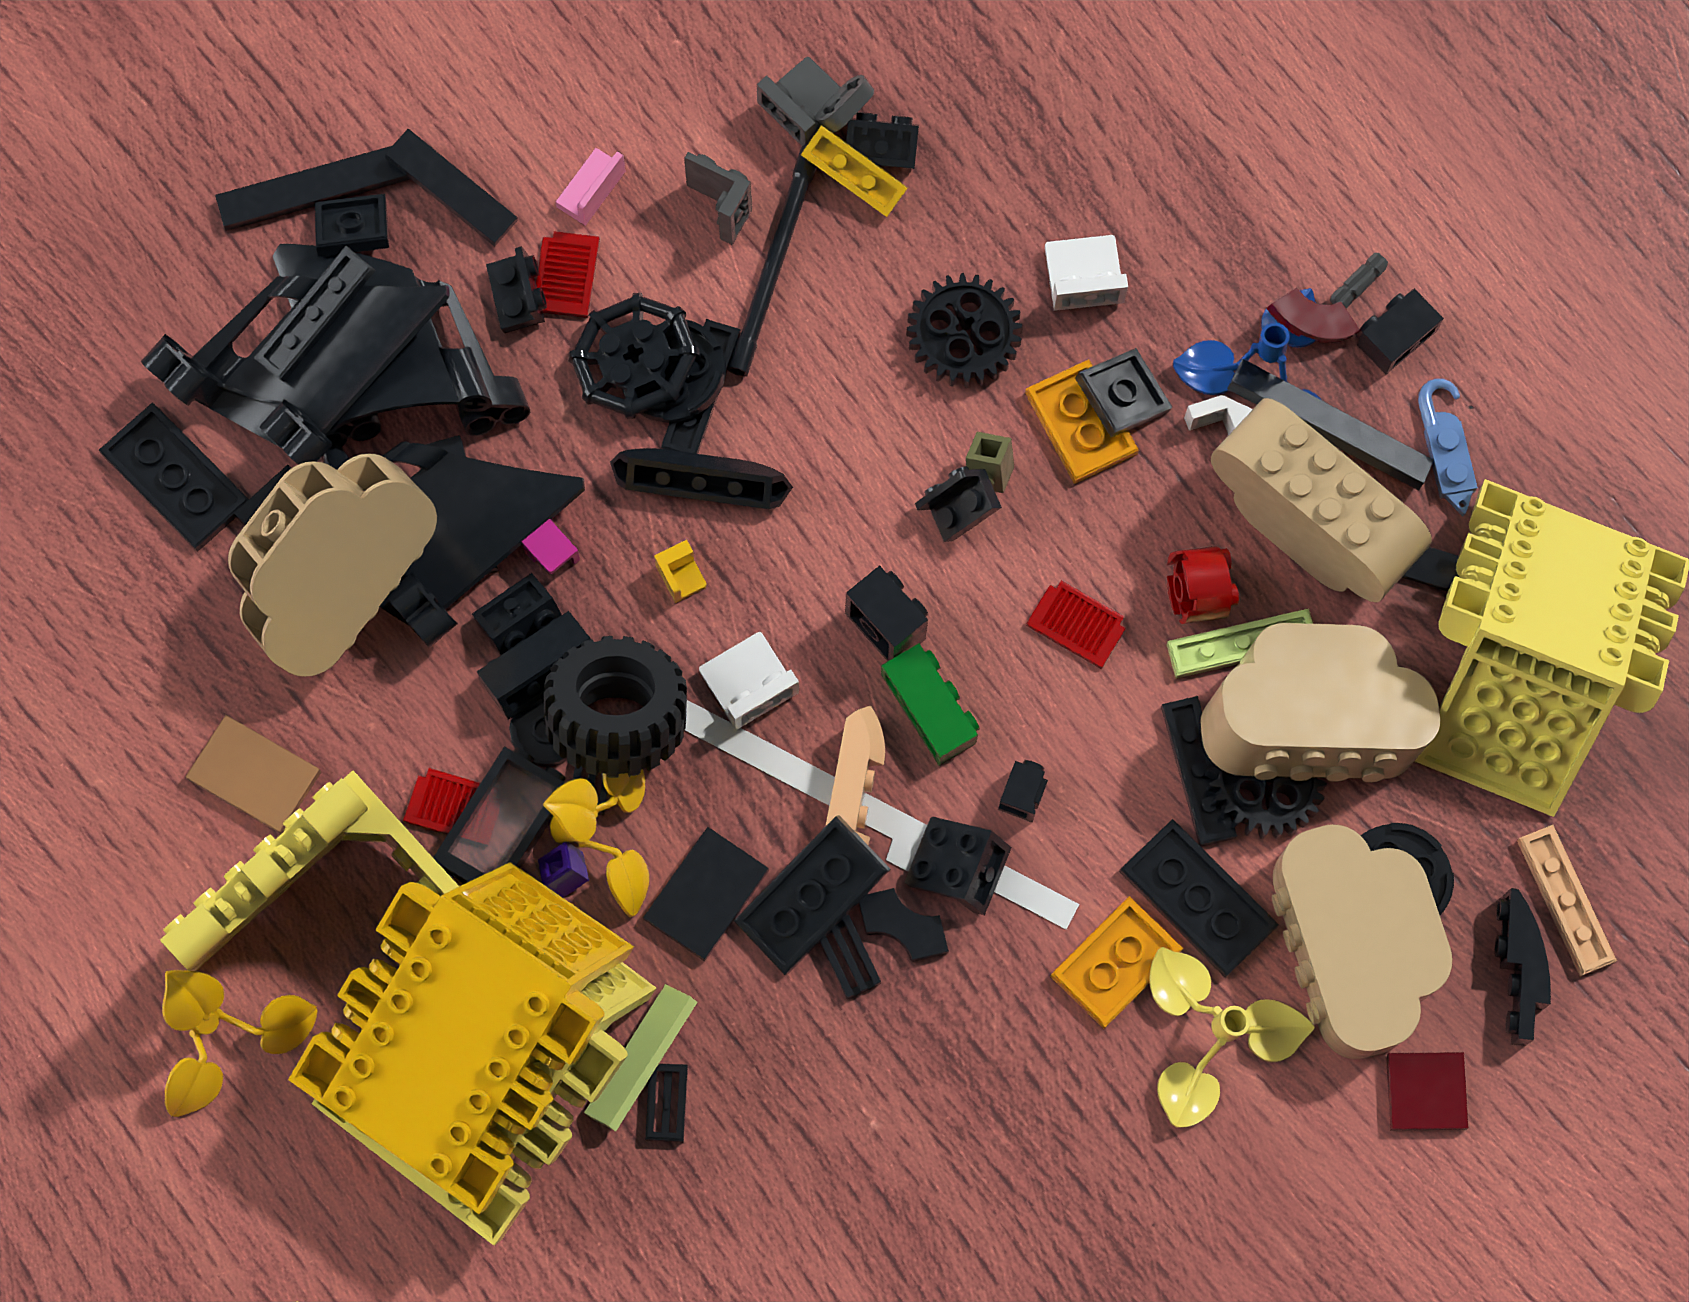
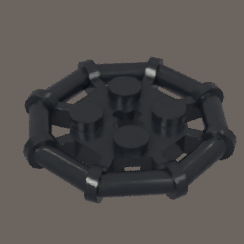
M633 293L631 298L597 312L593 310L588 314L590 318L574 350L568 354V361L573 364L583 392L582 399L588 405L594 403L624 414L627 419H634L636 414L670 400L676 402L681 397L679 392L694 362L700 359V349L696 347L685 319L686 312L680 306L674 308L643 297L642 293ZM633 312L631 321L614 328L607 324ZM644 312L665 319V321L659 326L653 325L648 320L643 319ZM601 329L605 335L600 339L598 351L589 352ZM673 330H675L681 346L679 349H671L667 340V336ZM632 351H643L644 353L639 355V362L633 364L631 359L626 360ZM672 362H678L669 382L664 379L666 376L664 372L668 364L671 366ZM588 365L600 366L603 378L597 383H594ZM656 386H659L661 388L659 390H656L652 393H649L638 398L639 393H642ZM611 387L615 389L618 387L624 389L627 397L622 399L606 392Z

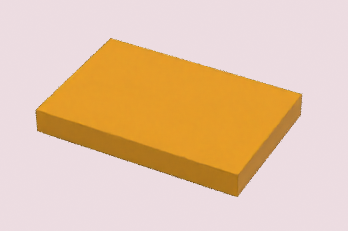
M1089 359L1025 389V394L1074 484L1138 455L1139 452L1129 431H1125L1112 438L1110 437L1076 381L1075 377L1079 372L1093 366Z
M1129 896L1050 977L1105 1029L1150 984V968L1156 952L1161 947H1165L1180 953L1183 948Z

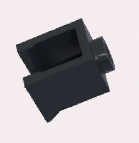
M1024 760L1023 763L1015 761L998 810L1033 823L1036 813L1035 809H1038L1048 780L1043 778L1045 768L1029 760Z

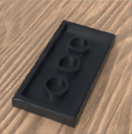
M153 402L99 449L100 454L197 552L236 518L234 513L249 500Z
M840 815L835 816L748 905L734 922L784 975H787L891 869Z
M1173 819L1119 871L1224 978L1279 926Z

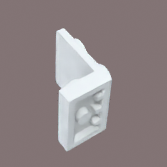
M1114 235L1046 242L1045 254L1054 311L1125 302L1128 282L1126 274H1121Z
M757 632L699 667L700 674L735 730L799 693L798 679L792 670L786 672L761 632Z

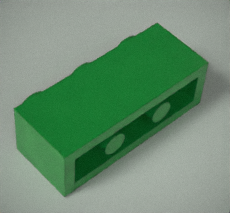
M920 643L884 663L881 666V676L940 766L975 745L978 738L976 731L980 730L972 713L970 711L964 713L957 702L960 696L950 680L944 682L937 670L940 669V665L931 650L925 652Z

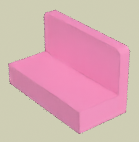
M595 148L557 199L556 207L586 226L626 172L624 155L616 152L613 157H610Z

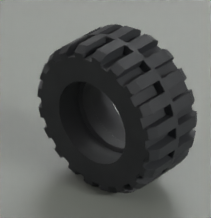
M603 636L601 641L594 642L593 639L582 642L581 647L578 649L575 646L563 654V659L559 658L553 664L544 684V725L546 726L548 741L553 744V749L560 757L565 758L567 756V762L577 769L582 766L586 768V772L598 776V773H606L608 778H618L619 774L628 773L629 777L639 775L642 769L646 768L650 771L659 766L660 759L666 761L675 752V748L681 744L684 737V729H686L687 685L678 664L674 661L671 662V657L663 650H654L655 646L644 640L642 643L634 641L633 637L623 636V639ZM614 697L635 701L642 705L643 708L625 715H606L592 710L588 705L601 699Z

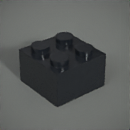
M879 565L846 592L845 614L880 654L889 661L926 640L928 626L926 616H928V612L918 599L913 598L910 600L902 591L904 585L892 571L886 573Z

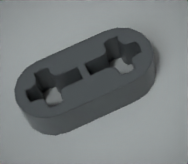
M857 75L851 78L820 108L815 116L816 121L820 126H824L832 133L840 130L871 99L874 94V88L864 75Z

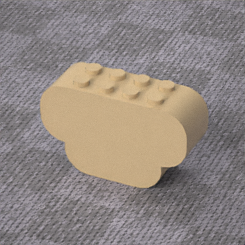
M1269 398L1262 399L1212 453L1211 464L1220 479L1235 493L1234 502L1245 519L1311 576L1330 589L1343 592L1349 588L1355 594L1368 601L1380 602L1429 548L1432 542L1428 528L1408 506L1298 415L1278 401Z
M377 454L355 456L343 463L338 470L328 464L314 461L299 464L287 471L235 538L228 555L230 572L245 591L240 602V618L243 625L270 660L291 674L305 677L320 674L332 667L345 650L354 644L358 633L365 624L374 618L379 606L388 594L397 588L401 577L410 565L422 555L424 547L431 539L436 528L437 514L434 504L401 468Z
M1278 623L1267 627L1259 634L1237 667L1227 675L1204 708L1201 716L1203 746L1211 761L1228 773L1255 776L1259 780L1273 779L1276 776H1287L1296 781L1308 780L1312 777H1327L1329 781L1362 778L1365 782H1377L1382 779L1393 778L1401 775L1411 766L1435 738L1440 727L1438 700L1431 684L1419 673L1408 668L1398 667L1395 652L1387 639L1379 632L1360 625Z
M1325 825L1302 832L1288 844L1276 861L1273 870V885L1276 894L1272 895V903L1277 916H1283L1287 930L1283 931V936L1288 951H1295L1299 966L1295 967L1298 984L1301 989H1307L1311 1001L1306 1003L1310 1021L1313 1025L1318 1024L1326 1044L1343 1057L1366 1059L1386 1053L1402 1043L1414 1032L1420 1019V1002L1437 991L1446 982L1452 968L1451 948L1426 873L1421 864L1412 855L1402 850L1383 848L1370 851L1366 841L1357 832L1345 826Z

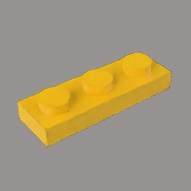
M822 125L801 153V156L886 217L908 188Z

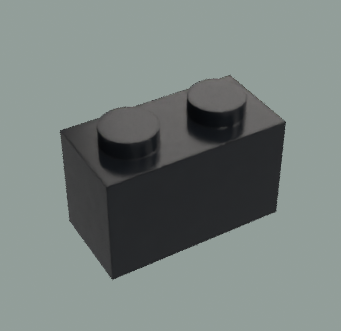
M1415 288L1405 296L1402 293L1396 295L1386 305L1385 308L1388 311L1379 318L1373 315L1360 328L1362 334L1357 346L1385 375L1434 335L1444 319Z

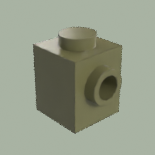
M976 432L966 456V466L969 467V470L985 469L995 492L1004 493L1014 469L1012 439Z

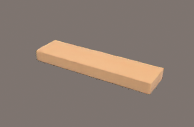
M1554 825L1519 838L1517 840L1518 845L1579 976H1584L1615 963L1617 960Z

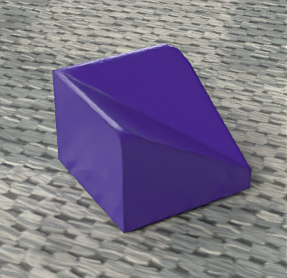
M567 841L538 859L542 884L562 898L589 881L583 852Z

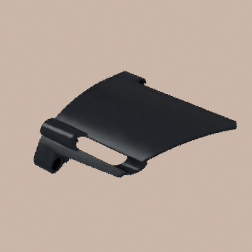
M279 244L273 254V259L281 277L305 276L319 279L338 255L318 257L316 246ZM356 253L376 270L365 283L367 286H449L450 297L441 307H449L464 348L442 347L432 319H430L326 433V436L333 444L338 443L343 447L348 438L356 441L374 438L382 430L377 413L402 408L428 405H455L464 430L470 436H480L488 433L495 427L496 422L500 421L505 425H513L525 420L529 416L530 407L519 380L511 376H494L451 285L440 280L432 283L417 278L410 268ZM288 298L292 308L298 301Z
M277 276L193 356L171 337L164 334L141 360V363L153 375L164 382L165 387L184 404L189 406L195 400L282 448L298 465L305 462H318L333 445L326 436V433L449 299L450 289L447 285L419 287L364 285L287 380L282 382L254 357L318 279L305 276ZM282 297L298 301L248 357H240L234 352L233 342L273 298Z
M406 441L400 442L382 456L392 463H406L421 468L410 479L434 504L437 523L434 534L424 547L420 558L410 565L401 577L397 588L388 594L379 607L411 627L430 648L458 624L446 612V609L521 546L525 538L548 519L555 517L585 491L584 478L511 467L451 454L446 450L430 445ZM444 513L458 521L452 536L450 535Z

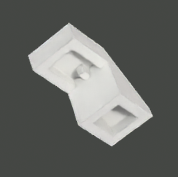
M1220 395L1189 405L1184 419L1189 431L1223 420L1229 435L1252 409Z

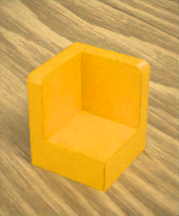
M687 540L654 555L656 568L675 603L707 587L706 581L694 561V552Z

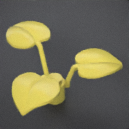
M1161 947L1153 958L1149 975L1150 989L1155 1002L1163 1011L1172 1016H1181L1191 1006L1197 1012L1214 1015L1211 1027L1217 1042L1199 1062L1196 1069L1188 1063L1178 1062L1167 1067L1159 1077L1157 1084L1158 1098L1170 1123L1176 1128L1193 1126L1204 1120L1215 1109L1220 1097L1219 1082L1214 1076L1202 1073V1071L1226 1042L1234 1041L1243 1034H1249V1048L1257 1057L1267 1062H1279L1294 1054L1315 1028L1299 1011L1275 1000L1264 999L1256 1001L1248 1006L1246 1011L1239 1006H1230L1222 1011L1219 1006L1208 1007L1200 1005L1197 1002L1204 1000L1211 990V977L1207 968L1196 958L1165 947Z

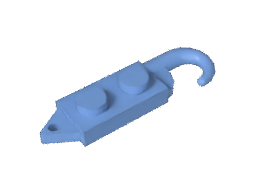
M1436 378L1424 384L1418 394V404L1425 429L1424 436L1429 456L1433 459L1432 468L1440 499L1445 498L1461 516H1464L1467 512L1472 493H1475L1478 487L1462 423L1458 417L1451 413L1435 412L1432 401V393L1437 389L1449 391L1454 399H1459L1460 394L1452 382Z

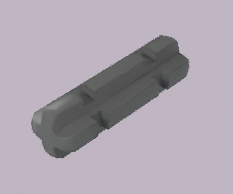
M1373 253L1366 260L1365 265L1362 264L1343 283L1344 285L1332 294L1330 302L1332 304L1342 302L1345 308H1347L1354 299H1357L1375 281L1376 277H1379L1386 270L1388 261L1380 253Z

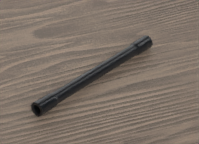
M807 145L802 146L792 173L793 179L741 335L736 341L727 368L729 372L738 376H748L757 349V340L809 184L812 182L817 166L801 156Z

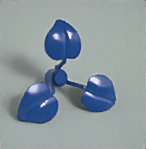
M1311 288L1299 290L1306 298L1315 302L1314 293ZM1266 309L1262 315V331L1259 343H1253L1251 349L1242 358L1249 361L1255 353H1258L1268 363L1278 362L1280 379L1287 382V358L1285 356L1287 346L1302 348L1311 345L1316 340L1291 333L1284 325L1278 323ZM1207 340L1194 344L1181 356L1174 359L1173 368L1179 378L1193 390L1206 395H1220L1229 391L1227 387L1242 358L1237 363H1233L1234 354L1227 345L1219 341ZM1303 389V391L1321 400V398L1317 396L1315 393Z

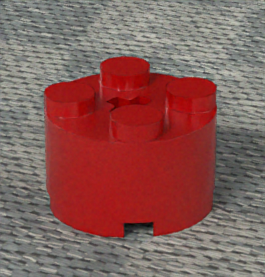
M1217 546L1170 553L1167 565L1174 564L1173 575L1167 576V589L1174 615H1182V618L1179 620L1180 624L1227 618L1230 614L1231 606L1238 605L1239 602L1238 588L1235 583L1231 584L1229 570L1232 566V559L1227 548L1220 549Z

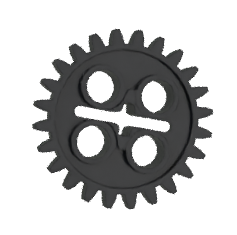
M961 273L957 283H954L952 278L947 275L945 286L942 287L937 281H933V293L923 289L921 291L923 302L913 301L912 309L916 313L908 314L907 322L912 326L907 327L906 336L913 338L909 341L908 348L909 350H919L915 354L914 361L916 363L926 360L924 373L927 374L933 369L937 370L936 381L939 382L947 375L950 376V386L953 387L957 378L963 380L965 388H968L970 378H975L981 386L983 385L985 374L995 380L997 378L996 367L1006 372L1009 365L1006 359H1016L1017 351L1014 348L1020 347L1022 340L1017 335L1021 334L1023 324L1015 323L1020 319V310H1011L1014 306V298L1003 300L1004 287L999 288L995 292L992 290V279L988 280L983 286L979 284V275L977 274L972 282H967L964 273ZM965 303H974L979 309L974 312H967L961 306ZM946 306H952L956 316ZM936 320H943L949 326L946 329L938 330L931 323ZM959 323H960V326L962 327L963 330H961V331L958 332V327H959ZM971 329L970 338L966 332V330ZM985 331H992L998 338L987 341L980 334ZM973 345H975L976 348H977L980 352H982L983 354H982V355H978V354L975 352ZM960 348L965 350L968 355L964 358H955L950 352L953 349Z
M1210 758L1208 759V762L1214 767L1209 768L1205 776L1215 781L1211 782L1206 790L1217 792L1218 794L1211 802L1212 806L1223 804L1225 808L1221 812L1220 817L1224 818L1231 814L1234 817L1231 827L1234 829L1240 823L1245 824V835L1247 836L1254 828L1258 829L1260 839H1264L1269 830H1271L1274 838L1278 839L1283 834V828L1289 835H1292L1297 830L1296 824L1304 828L1309 822L1308 817L1313 818L1319 811L1315 805H1320L1325 799L1319 791H1323L1327 786V782L1317 779L1318 777L1302 781H1296L1287 776H1276L1273 779L1259 780L1255 776L1228 773L1216 766ZM1266 781L1272 782L1265 791ZM1244 788L1251 791L1255 801L1244 799L1240 794V789ZM1276 793L1285 794L1290 799L1291 805L1280 803ZM1264 795L1266 798V807L1268 810H1264L1262 808V799L1264 798Z

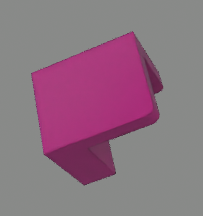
M548 519L522 541L526 555L533 562L538 561L549 574H553L569 560L574 565L580 561L578 549L551 519Z

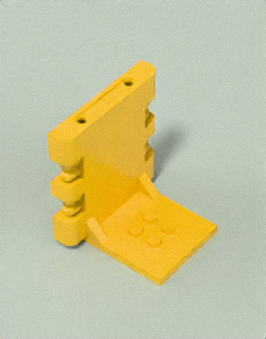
M511 862L441 896L419 883L409 882L402 885L376 928L377 932L386 937L381 944L382 951L399 963V968L396 969L383 960L373 958L369 968L359 967L351 971L337 996L347 1002L343 1013L353 1023L362 1028L360 1034L345 1024L335 1023L331 1029L332 1033L321 1032L313 1036L288 1079L479 1215L488 1208L514 1165L512 1158L509 1156L515 1148L514 1143L506 1135L494 1128L495 1125L498 1123L514 1134L523 1135L526 1128L531 1131L539 1124L553 1101L549 1090L554 1083L552 1078L534 1065L533 1062L535 1059H538L552 1069L562 1070L566 1064L565 1062L571 1065L578 1060L605 1015L603 1009L582 994L581 991L589 982L625 961L634 948L633 945Z

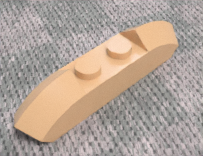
M871 706L858 709L846 717L826 822L827 825L835 816L840 815L867 845H869L870 837L857 832L858 828L865 829L868 815V807L862 806L864 793H871L874 783L875 771L869 770V766L884 765L885 760L883 731L878 717Z

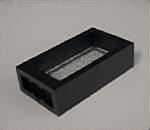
M504 746L433 858L448 875L463 884L509 862L521 869L554 817L543 806V803L557 788L565 784L566 777L552 767L547 766L543 770L533 764L534 758L524 750L516 747L512 751Z

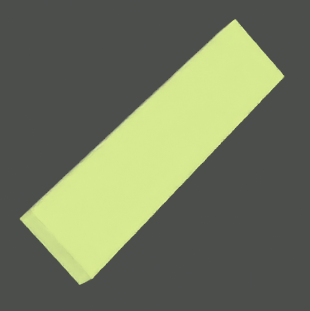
M1309 608L1168 641L1166 645L1176 679L1239 664L1259 634L1267 627L1278 623L1313 624Z
M665 984L625 1047L628 1056L600 1097L593 1103L590 1102L584 1113L591 1119L617 1131L698 1002L691 996Z

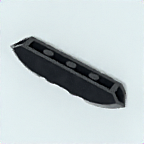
M640 448L621 451L610 461L617 484L625 490L773 509L781 506L793 488L783 473L766 465L741 459L667 449Z

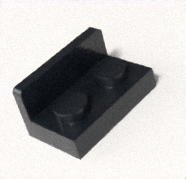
M857 112L856 118H852L848 122L846 143L873 163L882 166L915 169L919 125L912 124L913 117L892 115L891 122L877 121L878 114Z
M522 246L515 248V256L486 264L500 328L504 334L545 322L542 309L547 308V302L542 288H537L535 277L540 275L538 264L534 255L529 256Z
M967 466L955 469L948 474L949 479L925 490V496L915 503L918 511L931 510L944 542L956 540L1002 508L985 469L969 470Z
M530 573L472 613L476 623L493 642L500 655L562 615L553 597L533 573Z

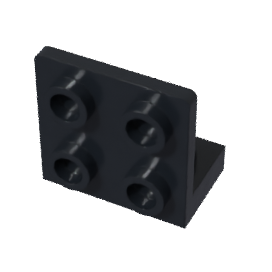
M931 817L906 876L905 884L915 889L954 898L973 913L985 915L1012 847L991 830Z

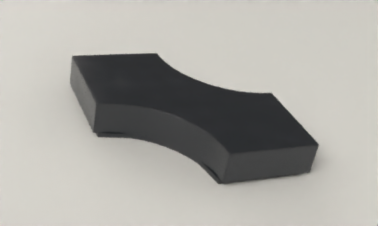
M894 888L866 894L859 902L866 935H885L895 939L906 949L912 962L949 953L940 915L924 916L911 911L900 901Z

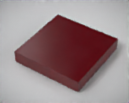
M1464 1052L1388 1053L1386 1055L1390 1131L1467 1130L1469 1128Z

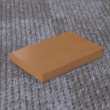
M225 715L189 770L186 778L282 834L286 828L283 822L298 810L321 774V770Z

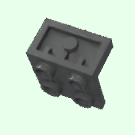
M805 57L778 82L774 83L768 76H765L758 82L757 103L801 146L809 144L820 128L819 123L815 119L817 112L841 87L810 57Z
M687 152L684 157L687 186L717 200L715 210L718 211L717 225H719L720 239L733 245L752 212L751 182L748 181L744 174L737 170L730 169L727 171L717 166L715 161L706 155L698 154L696 156Z

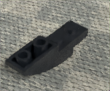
M1511 888L1503 895V898H1499L1497 903L1496 917L1498 921H1502L1501 935L1496 937L1494 953L1495 957L1500 958V969L1514 970V974L1511 973L1508 979V996H1513V1009L1507 1013L1506 1033L1511 1034L1512 1045L1526 1046L1534 1040L1535 1010H1544L1551 1004V982L1546 950L1538 924L1520 890Z

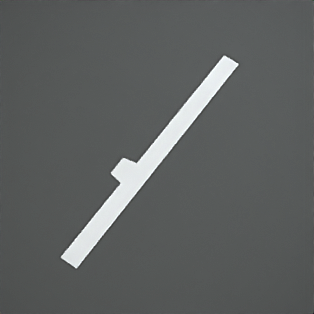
M687 700L685 731L830 806L834 776L742 728L735 730L729 721ZM864 793L862 806L868 807L866 825L892 838L886 860L909 872L927 825ZM1004 866L994 891L1064 929H1067L1079 906L1078 903L1007 866Z

